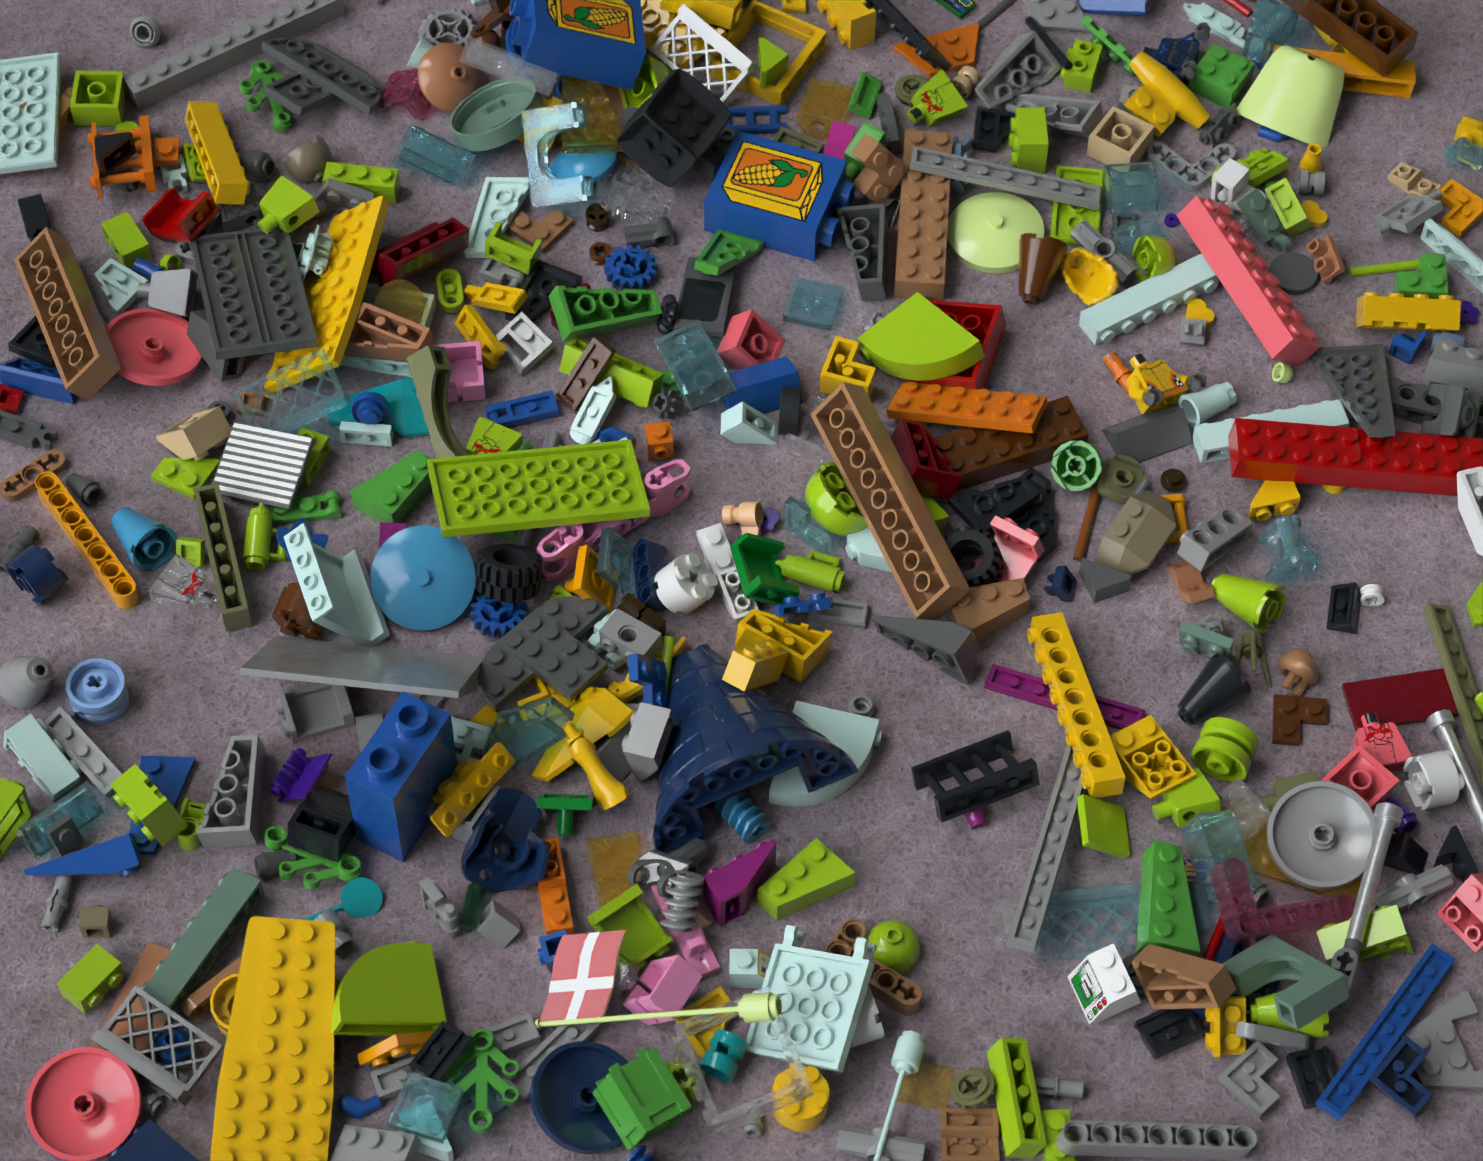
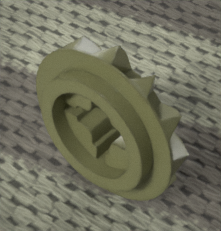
M906 75L900 78L895 84L896 98H900L902 104L907 102L912 106L911 99L916 92L909 94V89L914 90L918 88L919 90L929 80L920 75Z
M972 1068L963 1071L953 1080L950 1094L956 1105L960 1104L964 1109L968 1106L977 1108L979 1103H987V1098L994 1095L996 1084L993 1076L987 1070ZM968 1085L978 1088V1092L969 1091Z

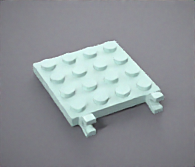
M786 925L783 943H775L760 992H772L774 995H780L782 1000V1016L775 1018L774 1021L751 1023L746 1042L749 1044L746 1053L843 1073L875 964L868 959L874 956L877 945L869 943V940L857 937L853 957L800 948L798 946L804 943L807 933L798 931L796 926Z

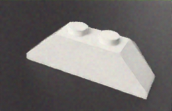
M1480 466L1458 471L1457 492L1460 514L1476 552L1483 556V467Z

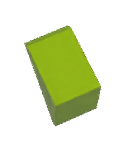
M759 38L757 57L760 87L767 88L787 71L789 54L765 38Z

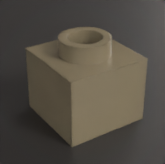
M99 904L81 907L79 928L83 938H111L113 918L109 907Z

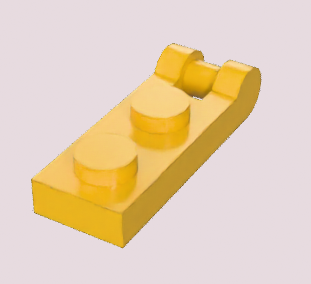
M464 305L454 324L467 342L480 341L482 363L487 368L494 370L500 362L499 357L504 355L507 347L497 340L472 305Z

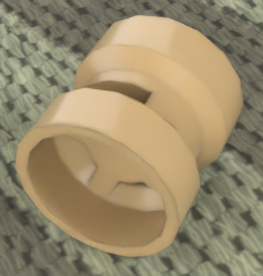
M963 66L958 72V76L954 77L951 82L961 97L967 99L972 90L981 82V76L974 68Z

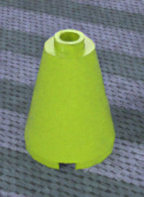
M1225 573L1215 577L1211 584L1215 594L1214 598L1256 632L1262 634L1269 632L1270 628L1266 627L1272 619L1278 621L1284 610L1287 595L1282 594V590H1286V588L1280 584Z
M1280 992L1256 998L1255 1005H1250L1251 1022H1256L1257 1025L1318 1038H1327L1329 1031H1323V1024H1329V1012L1324 1013L1298 1030L1280 1021L1274 996Z

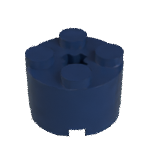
M31 545L7 563L6 567L11 568L8 570V573L21 591L25 590L28 593H32L35 596L32 601L40 606L64 587L69 579L63 570L57 569L52 563L54 557L45 547L40 549L37 545Z

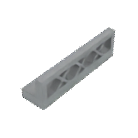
M60 706L44 722L48 729V734L61 744L67 755L106 797L110 798L115 793L110 784L125 772L124 769L73 714Z

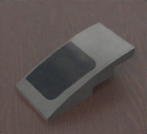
M688 257L678 301L674 332L723 337L729 315L737 265L718 276L707 275L702 271L694 269L695 260L698 257Z

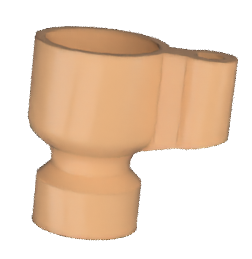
M742 502L739 507L735 505L723 506L722 521L724 525H735L738 522L742 535L751 533L761 536L760 527L763 524L764 518L761 502Z

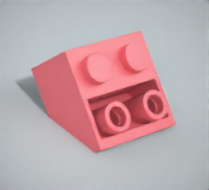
M1483 873L1471 874L1437 913L1475 953L1483 948Z

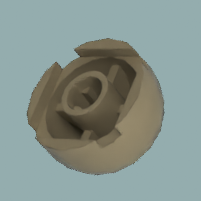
M317 137L318 142L313 144L310 140L304 142L288 154L290 159L288 163L285 160L283 161V165L288 173L299 182H321L326 163L333 161L329 146L322 137Z

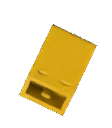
M1152 715L1110 735L1125 774V780L1150 799L1197 775Z

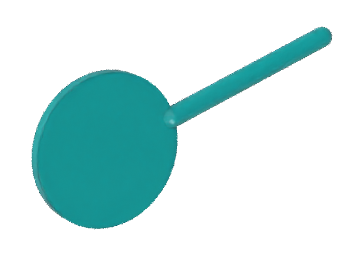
M355 878L349 881L343 888L341 904L301 920L314 921L318 915L330 909L335 911L344 909L348 915L357 919L373 916L378 912L382 904L381 889L371 879Z

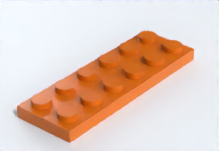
M902 382L887 408V418H903L919 422L1033 433L1047 407V396L1018 394L1010 391L998 392L987 389H969L961 386L949 387L938 384Z

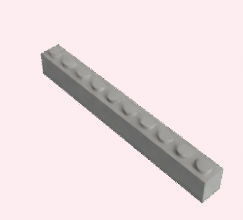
M293 0L123 78L127 96L139 111L264 53L261 50V46L265 40L288 38V42L344 16L343 0Z

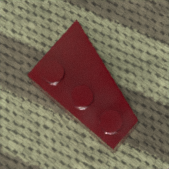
M901 418L890 438L919 493L947 500L952 498L963 476L960 472L955 473L950 467V458L947 455L942 456L937 449L939 443L924 423Z

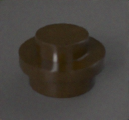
M1168 469L1162 473L1160 482L1164 489L1178 492L1185 487L1186 476L1180 470Z

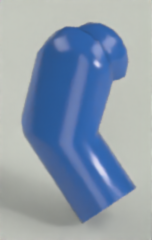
M1261 125L1258 136L1274 142L1291 138Z
M609 427L599 431L595 441L599 439L601 442L618 441L624 437L632 440L633 435L616 427Z
M343 1094L338 1099L339 1109L344 1114L356 1119H360L382 1108L376 1095L365 1101H361L349 1094Z

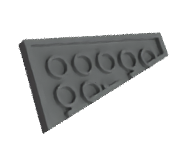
M1383 344L1320 347L1309 358L1368 437L1385 438L1387 436H1395V423Z

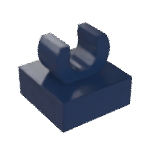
M1066 565L1057 566L1055 574L1047 576L1052 586H1046L1044 590L1051 596L1057 595L1061 601L1072 602L1077 580Z

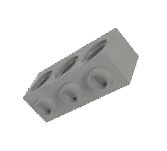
M1231 505L1221 511L1217 510L1208 520L1200 521L1196 528L1191 531L1187 530L1181 536L1179 541L1181 545L1177 554L1198 570L1203 571L1244 542L1253 522Z

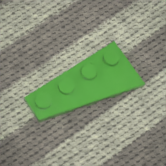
M1086 15L1081 23L1093 36L1090 40L1093 43L1105 46L1109 50L1106 54L1116 63L1120 59L1124 63L1123 68L1130 75L1134 76V71L1128 65L1133 60V56L1120 43L1117 45V42L1103 28L1099 29L1094 21Z

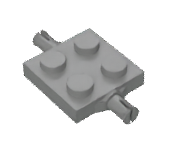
M1435 189L1424 196L1408 195L1374 216V219L1378 226L1374 227V232L1377 236H1381L1392 229L1403 231L1404 233L1415 231L1417 226L1429 219H1434L1436 214L1444 210L1442 202L1438 201L1443 196L1441 190Z

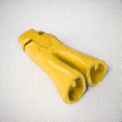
M572 721L562 725L561 727L567 735L565 741L569 753L586 772L592 792L600 808L606 810L625 800L631 794L629 789L606 769L591 741L584 737L583 729L577 730Z

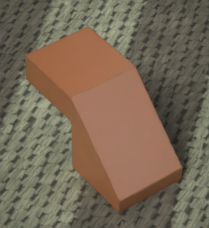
M1182 560L1166 565L1183 601L1193 604L1215 597L1213 587L1203 583L1201 571L1188 561Z

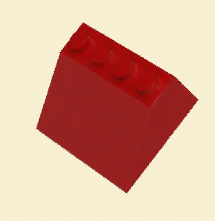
M931 300L932 304L980 340L985 357L968 369L945 378L909 381L919 384L985 389L1007 326L1002 306Z

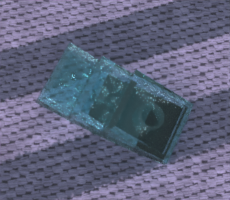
M699 320L653 340L668 372L691 412L737 392L725 365Z

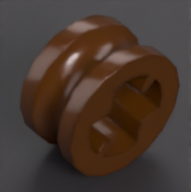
M603 242L594 243L589 249L591 262L596 265H605V258L610 257V246ZM600 251H603L605 255L602 256L600 254V256H596V252L600 253Z

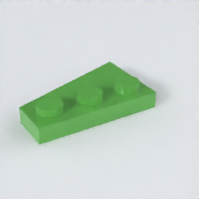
M718 229L695 260L694 269L702 271L707 275L718 276L761 252L764 242Z

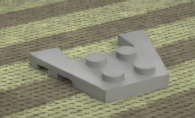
M1468 990L1400 1036L1399 1040L1406 1035L1428 1053L1425 1061L1415 1072L1418 1082L1427 1089L1483 1090V1070L1474 1071L1453 1025V1022L1471 1018L1478 1014V1010Z

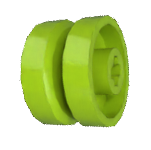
M1214 717L1205 721L1190 758L1193 765L1199 768L1203 774L1227 783H1238L1246 778L1251 761L1254 760L1260 742L1257 735L1241 722L1230 718Z

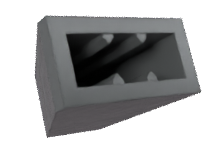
M205 309L191 311L187 335L217 379L226 381L239 378L244 357L216 360Z

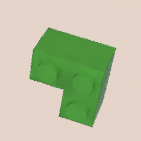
M1421 253L1416 272L1397 271L1393 293L1404 294V297L1414 298V294L1429 295V299H1439V295H1448L1446 254Z

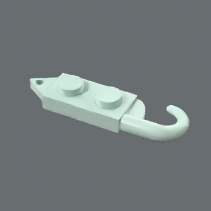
M1184 3L1183 5L1190 18L1189 21L1196 25L1207 22L1211 29L1210 32L1248 52H1257L1264 48L1266 39L1260 32H1256L1260 42L1251 44L1243 39L1245 30L1240 22L1205 3L1201 5Z
M611 376L597 386L592 385L570 428L572 439L579 445L590 444L592 441H595L597 433L600 431L617 398L614 394Z

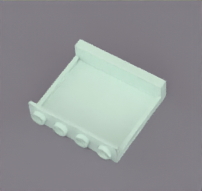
M302 523L284 536L313 622L360 645L375 646L390 636L382 611L373 596L371 580L361 552L354 549L344 557H340L312 543L305 523Z

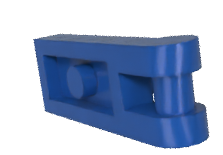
M552 390L488 405L485 408V413L490 421L509 428L559 416V408ZM501 414H507V416L500 417Z

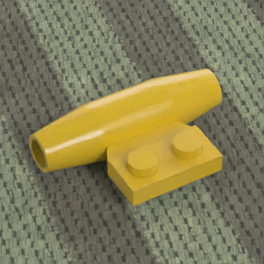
M1142 50L1128 64L1144 86H1140L1123 105L1137 118L1154 125V134L1157 137L1175 120V115L1197 130L1211 116L1195 94L1166 66Z

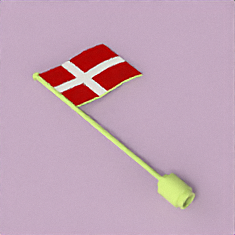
M628 930L563 935L554 957L549 993L541 1017L534 1024L538 1030H541L542 1027L732 1012H738L739 1016L746 1023L768 1022L782 1016V1000L780 995H774L772 992L744 994L742 1000H739L738 1006L605 1016L614 989L619 951Z

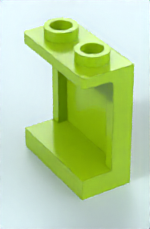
M635 884L586 917L595 932L628 930L623 939L617 963L624 973L630 969L633 973L637 972L647 965L645 961L647 957L652 954L656 958L670 949L667 944L674 940L671 935L667 936L640 897V894L643 892L638 884Z

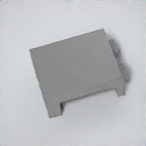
M321 683L284 694L282 687L277 688L279 698L274 699L278 714L284 713L285 720L281 721L285 736L291 735L293 743L355 725L354 714L344 686Z

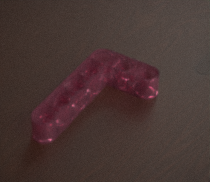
M1231 857L1216 864L1211 871L1225 932L1235 942L1322 927L1330 923H1339L1352 917L1355 907V900L1351 896L1340 894L1257 910L1247 870L1240 859ZM1226 868L1230 870L1231 877L1227 874ZM1233 895L1237 898L1238 904L1235 903ZM1337 905L1340 907L1341 913L1338 911ZM1313 909L1317 913V918L1313 914ZM1289 913L1293 917V922L1289 918ZM1264 918L1268 920L1269 927L1266 925ZM1240 922L1244 925L1245 932L1241 929Z

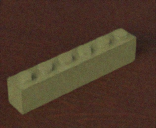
M219 483L193 488L226 631L252 626Z

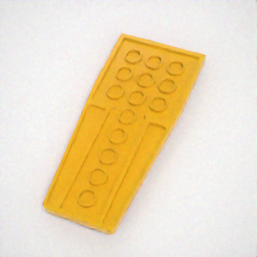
M383 196L368 202H362L350 210H344L332 219L327 230L333 242L326 271L321 275H317L310 270L304 284V291L318 347L275 352V359L267 373V381L264 386L268 392L274 393L340 366L360 310L390 204Z
M253 916L249 919L217 1087L210 1161H328L334 1099V1034H332V1013L335 1000L336 929L332 922Z

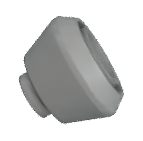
M139 16L132 21L130 35L137 45L148 48L154 46L159 41L161 28L155 19L148 16Z

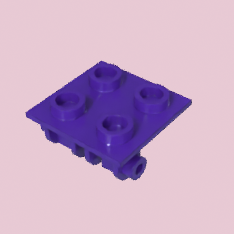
M297 748L293 750L286 761L287 763L283 765L284 769L279 771V774L271 784L272 789L270 792L274 796L279 797L277 802L281 803L309 797L315 790L316 786L314 784L318 778L327 771L329 767L328 762L333 754L329 753L307 758L305 756L307 752L304 749Z

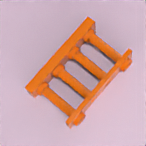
M149 115L139 116L140 126H136V129L98 134L96 122L91 123L92 132L87 134L89 146L93 147L94 175H90L92 190L97 189L98 199L103 198V186L141 181V183H146L147 192L157 191L153 137ZM131 132L133 139H137L135 148L138 157L129 158L115 170L140 167L139 171L107 175L105 178L100 177L95 157L94 137Z

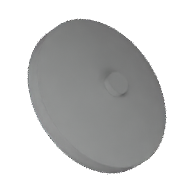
M1314 781L1301 784L1284 794L1270 814L1266 836L1270 855L1279 870L1299 885L1316 890H1332L1344 887L1364 874L1377 823L1373 820L1374 814L1360 795L1341 784L1328 781Z

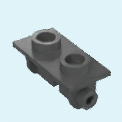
M1235 103L1230 108H1221L1218 114L1211 120L1212 125L1208 124L1199 133V141L1206 144L1209 142L1214 149L1217 145L1223 143L1227 135L1238 126L1240 117Z

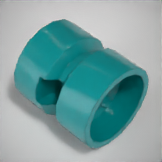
M716 1029L709 1043L711 1050L705 1051L699 1066L708 1075L715 1078L718 1077V1079L725 1082H732L739 1067L736 1062L742 1061L749 1044L736 1034Z

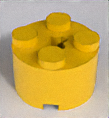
M813 1066L791 1067L775 1077L772 1087V1112L777 1122L782 1126L796 1132H806L818 1127L825 1119L829 1109L830 1092L826 1079L819 1073L817 1068Z

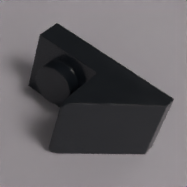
M1456 825L1451 827L1437 855L1433 868L1441 864L1444 866L1452 863L1454 876L1457 879L1461 878L1462 883H1464L1471 874H1477L1479 871Z

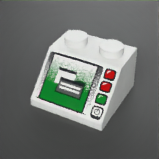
M1114 943L1089 954L1067 976L1089 1025L1101 1022L1141 1003Z

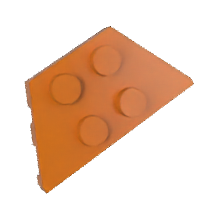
M978 22L925 36L952 64L945 74L961 70L963 66L974 67L979 29ZM906 42L893 45L895 53H900L907 58L910 64L920 68L921 72L929 78L942 70L939 66L937 69H934L927 61H924L915 53L913 46H909Z

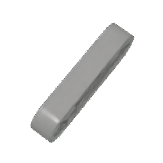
M1237 1022L1236 1037L1301 1050L1309 1048V1035L1252 1023Z

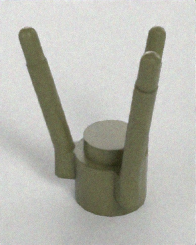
M1256 631L1244 632L1241 635V643L1236 645L1233 664L1238 668L1241 655L1243 654L1246 658L1251 659V669L1255 672L1257 670V657L1260 656L1267 687L1272 688L1265 646L1262 645V635Z

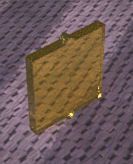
M921 1061L918 1072L904 1076L897 1102L936 1110L946 1108L954 1068Z

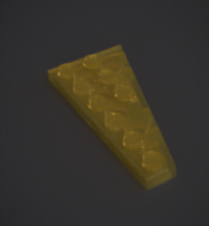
M561 75L564 117L561 122V154L623 152L616 143V139L623 128L602 84Z

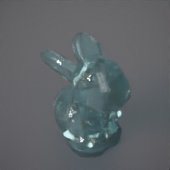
M1297 515L1278 518L1262 532L1259 538L1261 546H1264L1271 554L1282 558L1270 564L1271 570L1265 575L1267 582L1282 584L1292 578H1307L1318 566V555L1313 550L1301 546L1305 536L1304 533L1299 532L1302 521Z

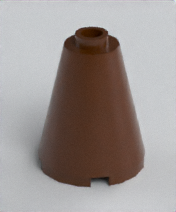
M1034 233L1021 234L1019 240L1018 295L1023 298V302L1037 304V301L1043 300L1067 253L1068 247H1066L1067 244L1065 242L1045 235L1043 239L1036 238Z

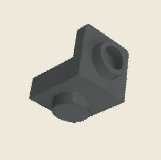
M67 813L44 829L49 838L47 842L49 847L61 857L73 851L76 846L84 841L72 817Z

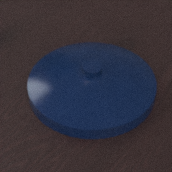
M576 1041L554 1049L544 1058L536 1069L531 1082L530 1102L537 1123L552 1141L569 1151L591 1155L608 1152L623 1143L592 1093L597 1088L596 1082L605 1078L610 1073L609 1067L616 1063H619L621 1067L629 1063L622 1055L600 1043Z

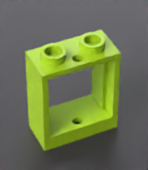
M3 777L0 778V860L33 814L24 785L16 780L9 781Z

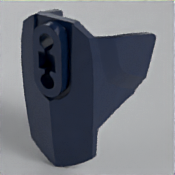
M513 788L498 789L463 851L461 871L465 880L490 893L519 890L541 881L545 876L550 856L548 843L535 833L542 812L537 808L536 802L524 791ZM482 870H486V878L484 881L480 878V872Z

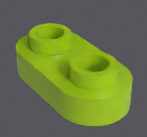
M443 269L436 276L440 308L446 313H457L464 306L461 276L454 269Z

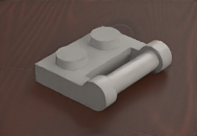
M520 312L495 336L498 341L506 345L507 350L504 355L517 367V371L522 376L530 372L533 366L555 347L554 343L523 312ZM510 337L529 354L524 360L507 344V340Z

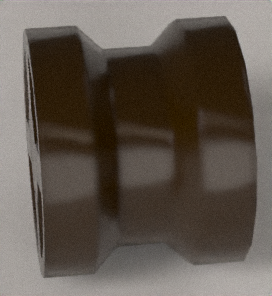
M593 203L586 208V224L590 230L602 232L610 226V211L605 204Z

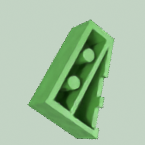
M417 450L350 491L353 507L378 522L401 523L431 489L427 459L432 458Z

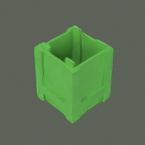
M645 1047L636 1052L638 1058L622 1067L619 1063L609 1067L610 1073L605 1078L596 1082L597 1088L592 1092L628 1151L675 1125L679 1118L692 1107L656 1048L648 1051Z

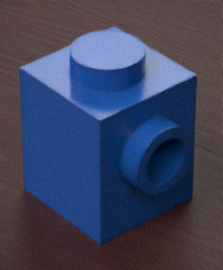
M566 929L539 937L541 948L537 949L541 965L546 964L550 972L553 969L554 957L563 935H568Z

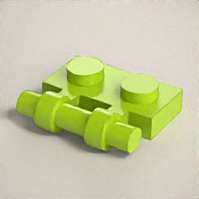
M1266 148L1254 150L1245 159L1236 160V162L1242 163L1246 168L1250 169L1248 185L1253 188L1289 168L1288 158L1273 150L1268 152Z

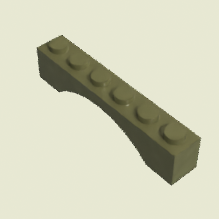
M427 345L406 359L416 388V395L421 404L423 418L429 430L430 441L437 458L469 455L456 438L450 422L447 395L452 370L445 347Z

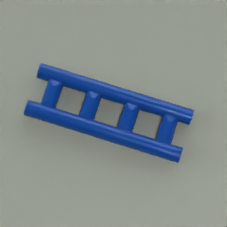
M785 105L727 107L731 112V116H746V125H732L730 117L726 126L734 131L738 130L748 134L778 133L781 126L787 128V123H779V114H786ZM755 115H769L770 124H756Z

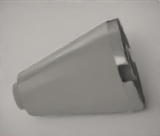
M16 656L7 660L0 668V696L8 702L7 704L19 709L38 705L44 700L49 690L53 674L51 664L44 658Z

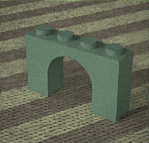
M1273 935L1267 936L1222 963L1226 965L1236 987L1233 994L1246 997L1260 987L1276 980H1298V982L1274 996L1278 1019L1296 1030L1349 999L1348 980L1345 974Z

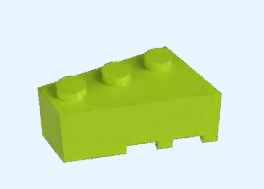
M816 838L758 888L757 903L778 921L807 908L809 905L826 900L832 895L855 887L856 872Z

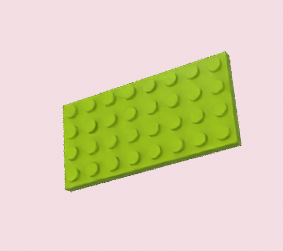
M631 440L427 459V469L442 538L650 517V506Z

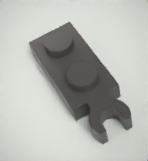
M0 410V439L34 448L36 443H39L42 448L52 450V443L47 439L53 438L57 440L58 434L56 430L51 428L44 429L41 422Z

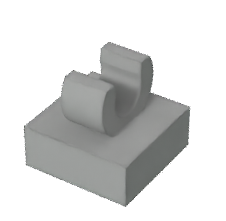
M1182 318L1179 343L1204 346L1207 320Z

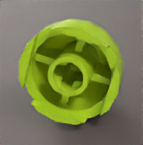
M1154 235L1140 236L1134 244L1132 258H1136V263L1140 272H1136L1140 283L1151 277L1169 272L1177 264V254L1172 244L1163 237ZM1141 268L1147 269L1146 274L1150 275V277L1143 275Z
M887 920L878 923L871 929L867 937L869 943L877 945L876 952L872 958L899 974L908 973L915 967L920 957V941L915 930L901 921Z

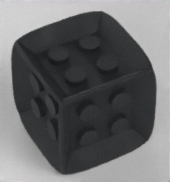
M678 68L668 74L655 88L650 98L637 109L619 133L616 143L633 162L651 177L666 186H672L694 166L697 159L713 144L727 125L731 112L701 82Z

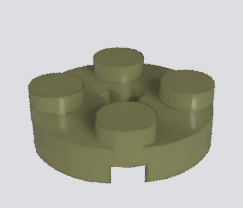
M1114 455L1113 458H1107L1103 461V471L1097 481V491L1100 495L1106 496L1116 503L1125 504L1143 478L1148 480L1146 473L1143 474V471L1140 469L1141 465L1135 459L1126 455ZM1121 475L1127 483H1122L1117 478Z

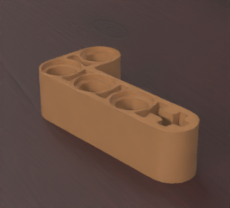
M850 919L844 922L827 945L826 952L853 957L856 939L849 938L848 935L856 934L859 938L866 939L864 923L857 919ZM868 959L875 963L868 985L873 997L903 1015L912 1016L916 1014L921 1007V988L876 959ZM888 983L891 987L883 988L879 984Z

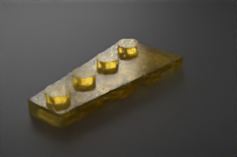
M639 831L586 840V848L599 908L632 887L628 882V872L630 867L638 860Z

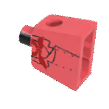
M1376 713L1363 715L1361 717L1363 727L1357 729L1353 738L1354 749L1360 745L1390 772L1404 770L1406 760L1412 757L1396 725L1393 722L1380 724Z

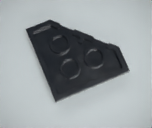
M1030 467L1021 476H1025L1041 492L1040 498L1010 519L1016 522L1019 528L1023 530L1031 529L1040 536L1039 539L1044 547V552L1038 559V562H1040L1056 547L1057 543L1051 495L1052 488L1049 479L1033 467Z

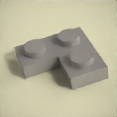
M1256 1041L1218 1077V1081L1259 1119L1279 1102L1281 1097L1261 1079L1277 1065L1279 1059L1259 1041Z

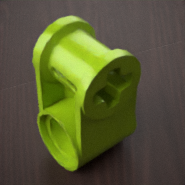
M188 797L184 799L180 816L188 826L176 837L179 846L183 850L192 851L201 845L196 831L204 819L205 815L203 812L206 804L194 802Z

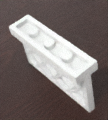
M683 4L678 10L679 14L650 50L673 70L678 69L677 57L689 56L690 68L681 70L687 73L690 72V75L694 78L695 72L707 71V83H703V85L708 87L711 92L712 86L724 85V95L720 100L725 104L749 73L753 74L758 66ZM683 21L687 25L688 35L676 37L675 28ZM703 38L705 50L693 51L692 39ZM688 39L689 52L677 53L676 41ZM672 41L673 54L663 55L658 51L664 42ZM719 52L722 54V65L710 66V53ZM705 54L706 67L694 68L693 55ZM726 59H728L731 62V64H726ZM737 67L742 71L736 80L728 81L727 68ZM723 69V81L711 83V70Z

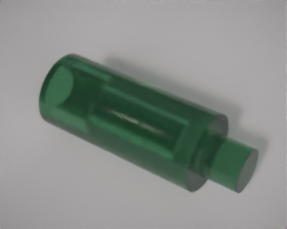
M471 883L466 889L459 918L462 931L465 933H471L473 928L479 925L486 896V888L479 883Z

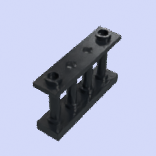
M1009 730L911 767L916 790L929 786L935 794L936 814L941 823L1038 786L1040 783L1037 763L1033 758L1019 763L1014 757ZM1002 758L1009 767L995 772L988 763ZM978 768L984 777L970 781L964 772ZM953 777L960 786L946 791L939 782Z

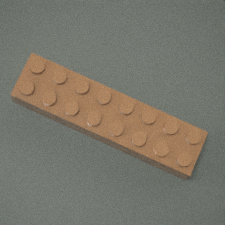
M905 130L903 163L908 168L910 167L913 146L952 154L953 133ZM910 169L902 178L894 298L909 299L918 292L929 300L943 301L950 178Z
M45 227L14 261L65 389L89 401L122 367L68 238Z

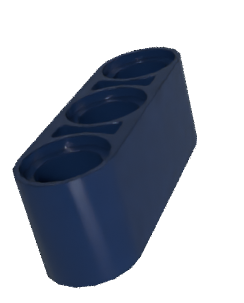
M641 538L634 545L632 553L636 596L646 607L663 612L667 608L657 596L656 590L659 587L657 581L654 583V578L657 572L668 565L667 549L665 546Z

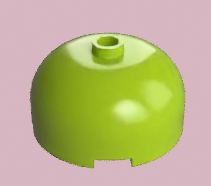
M826 462L822 464L809 479L805 490L806 505L812 517L825 530L842 537H847L848 534L857 533L867 528L868 525L836 463Z

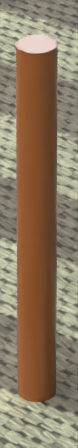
M1097 482L1092 486L1073 556V560L1080 562L1085 555L1100 494L1097 491Z

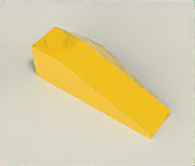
M586 688L580 693V698L572 704L531 776L536 780L548 782L574 764L575 760L569 753L565 741L567 735L561 727L568 721H572L577 730L583 729L584 737L589 739L594 748H596L594 742L606 734L609 738L616 734L631 720L633 711L606 688Z

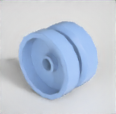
M103 658L88 659L79 663L70 671L66 680V692L75 716L83 723L93 726L107 725L117 721L126 712L129 705V691L121 668L113 661Z

